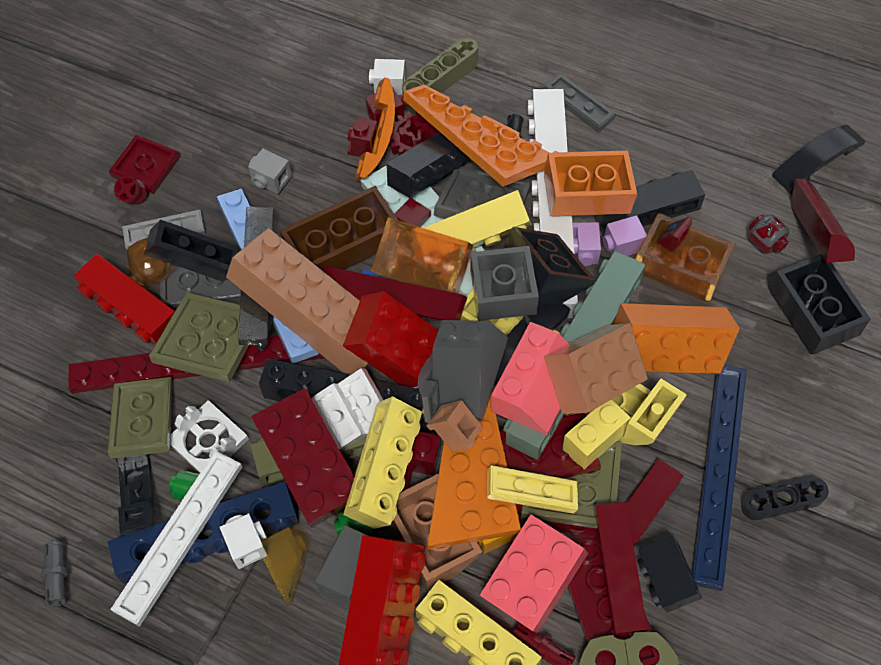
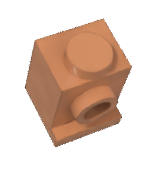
M462 400L441 405L426 425L429 430L434 429L451 451H465L471 448L477 440L476 436L483 428Z

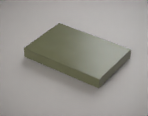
M171 377L114 384L108 443L110 459L169 452L173 392Z

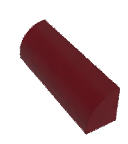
M795 179L791 207L825 262L854 261L855 247L815 186L807 180Z

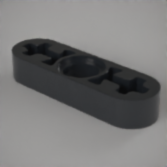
M808 477L751 490L746 494L741 503V510L751 520H762L814 508L824 502L829 494V489L825 481L818 477ZM810 486L813 490L819 491V494L816 496V498L814 494L810 493L803 495V497L800 499V494L805 493ZM787 492L791 495L793 503L791 505L781 504L777 499V493ZM769 498L770 503L764 504L759 511L756 507L750 506L753 499H755L756 503H763Z

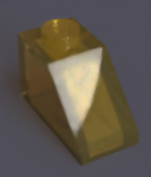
M289 527L262 541L267 556L262 559L286 606L293 603L306 564L302 552L307 550L300 534L293 536Z

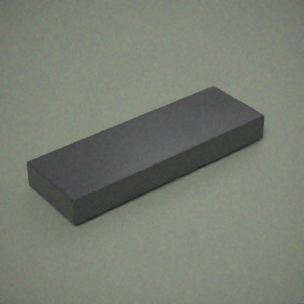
M559 73L544 86V89H563L564 107L598 133L615 119L616 113L562 73Z

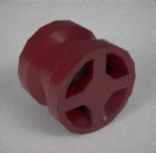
M123 176L116 181L114 193L119 200L131 205H138L145 200L147 188L142 181L130 176Z

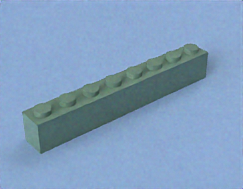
M614 251L609 260L605 259L602 262L598 272L599 278L593 286L587 289V298L584 303L578 302L573 312V317L575 318L571 324L566 323L560 335L568 343H571L603 326L613 325L620 304H629L642 282L646 264ZM560 410L548 436L508 419L504 426L506 444L538 460L564 414Z

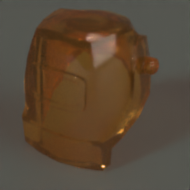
M148 238L133 243L127 249V266L132 275L130 278L141 285L161 283L175 269V265L144 255Z

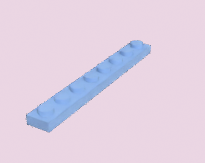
M242 189L217 196L220 209L241 251L262 234L261 228ZM273 318L272 322L291 363L318 355L314 348L277 318Z

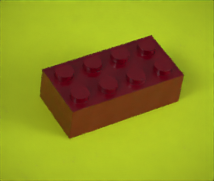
M306 388L251 416L309 527L312 528L343 511L346 508L355 477Z

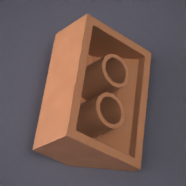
M439 474L399 493L396 504L397 514L391 522L400 541L425 545L426 562L421 571L420 579L427 591L431 590L438 580L445 583L457 576L482 554V550L476 541L428 550V539Z

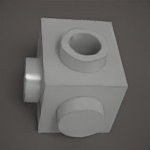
M263 148L257 156L251 159L248 166L254 185L261 189L266 188L276 194L282 190L292 176L289 160Z

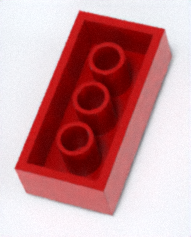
M362 535L338 665L408 664L409 653L407 649L409 637L413 633L415 625L413 614L415 603H417L420 596V574L426 562L425 545Z

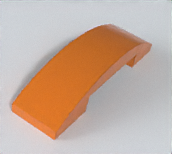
M386 77L378 83L373 107L382 110L372 153L365 152L360 156L354 179L358 182L366 178L378 165L391 138L394 125L395 102L390 79Z

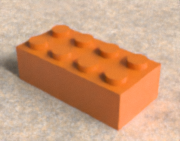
M621 303L613 324H631L645 372L720 374L740 330L726 307Z

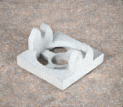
M208 400L199 409L195 406H188L184 417L180 414L177 416L175 422L177 429L170 435V446L198 473H201L215 451L230 458L249 438ZM204 420L220 422L212 430H203L197 425L200 421ZM228 430L229 438H222L220 440L219 436ZM189 431L197 437L196 445L190 451L187 450L185 442ZM204 435H214L216 441L213 446L205 448L200 445V440ZM202 452H210V458L208 459H201L197 457Z

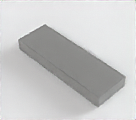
M201 210L122 226L125 248L128 253L146 248L150 229L160 219L206 235Z

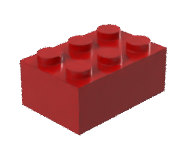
M385 291L361 297L343 347L399 385L417 387L421 368L433 353V345L438 330Z

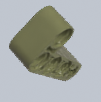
M462 38L407 78L402 84V96H404V91L421 85H426L443 93L475 69L478 64L477 42L472 38ZM405 102L406 109L415 115L417 111Z

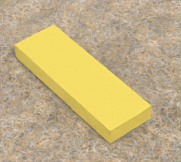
M492 465L487 469L488 499L572 514L578 510L577 481Z

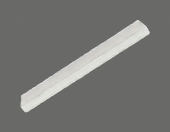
M217 451L213 453L110 609L111 611L140 627L242 469L241 463Z

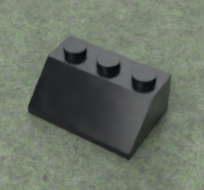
M512 227L502 249L530 247L539 296L538 305H560L594 285L596 282L594 277L558 234Z

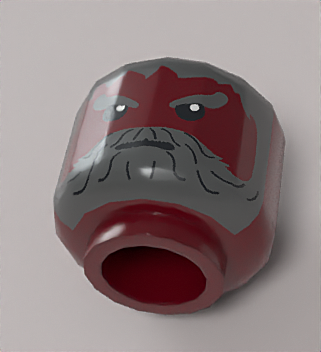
M772 214L758 216L748 228L750 231L749 240L764 254H770L774 251L780 253L789 243L787 240L789 228Z

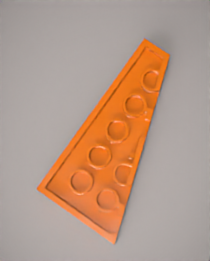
M426 85L404 91L403 100L502 187L545 169L547 156L550 152L542 149L541 143L535 140L528 142L520 138L519 132L486 115L480 118L472 114V108L466 105L459 107L450 102V97Z
M491 395L483 420H478L483 428L476 436L475 444L465 451H451L444 442L428 539V550L519 534L521 530L515 503L487 498V469L491 465L507 468L496 413L492 412Z

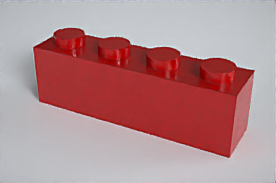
M98 254L73 275L79 285L77 290L85 298L89 299L92 297L106 314L112 312L116 315L115 319L124 328L129 326L133 328L136 336L144 343L150 341L156 345L175 313L174 310Z

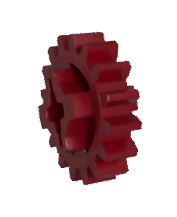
M409 111L406 114L407 117L397 116L398 122L394 121L388 147H391L392 154L399 152L400 156L439 132L418 112L414 116Z

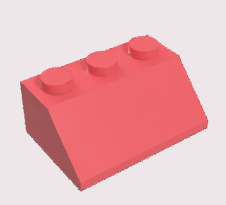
M529 323L491 395L493 413L548 436L561 409L544 356L569 344L559 333L535 323Z

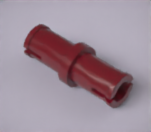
M521 623L517 626L518 630H514L512 634L514 637L540 655L541 659L549 664H573L576 656L552 643V638L549 636L542 637Z

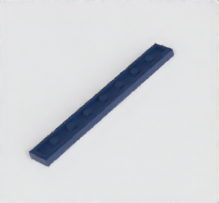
M724 365L721 373H716L692 566V575L697 586L722 591L724 587L747 369Z

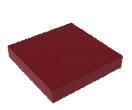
M136 134L108 172L115 179L130 176L140 180L146 185L147 192L155 194L181 156L177 150Z

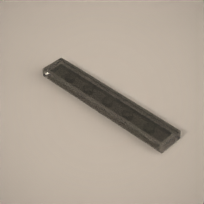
M246 207L244 248L268 228L273 231V207ZM241 290L238 344L268 345L269 312Z

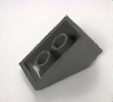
M442 320L433 345L432 381H437L440 405L462 400L478 420H483L508 337L490 321Z

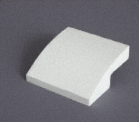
M365 368L359 369L338 384H331L311 398L339 450L367 436L376 404L383 401L382 396Z

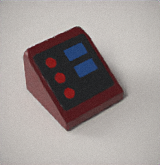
M687 217L671 223L656 242L670 252L675 251L688 236L692 219Z

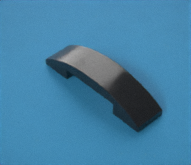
M849 125L836 127L817 137L792 155L772 174V177L791 193L794 189L795 179L809 181L813 173L840 155L844 154L847 156L862 146L865 140Z
M148 454L115 458L119 469L121 507H118L121 536L152 529L154 504Z

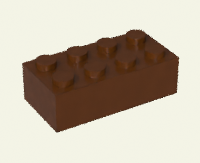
M376 186L279 230L284 241L322 271L325 266L345 270L402 242L401 224Z

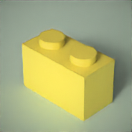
M610 400L594 409L565 435L563 450L585 470L587 466L596 458H599L625 434L631 417L614 401Z

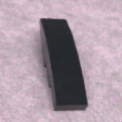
M563 303L560 305H538L536 315L525 316L507 335L508 340L494 382L495 386L498 384L529 323L532 322L553 331L568 317L571 308Z

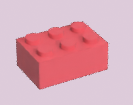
M530 515L480 596L533 632L539 633L588 552L582 546L533 515Z

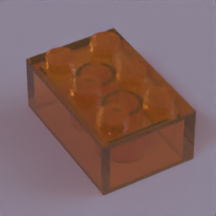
M658 213L636 258L637 261L646 264L643 276L709 303L729 262L735 243L691 226L689 234L675 251L670 252L656 241L666 228L677 220Z
M388 217L371 272L401 282L459 293L470 259V252H472L474 245L461 239Z

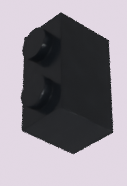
M673 535L638 549L642 558L637 561L644 577L649 576L653 588H650L649 591L657 607L661 605L665 611L670 612L703 599L681 546Z

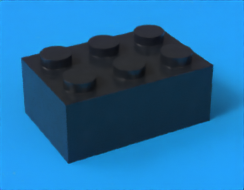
M821 254L776 271L769 286L771 293L812 355L860 336L871 320L833 263H826Z

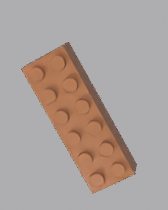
M271 229L265 230L232 257L226 278L344 374L352 375L361 368H365L368 371L372 367L343 347L360 301Z

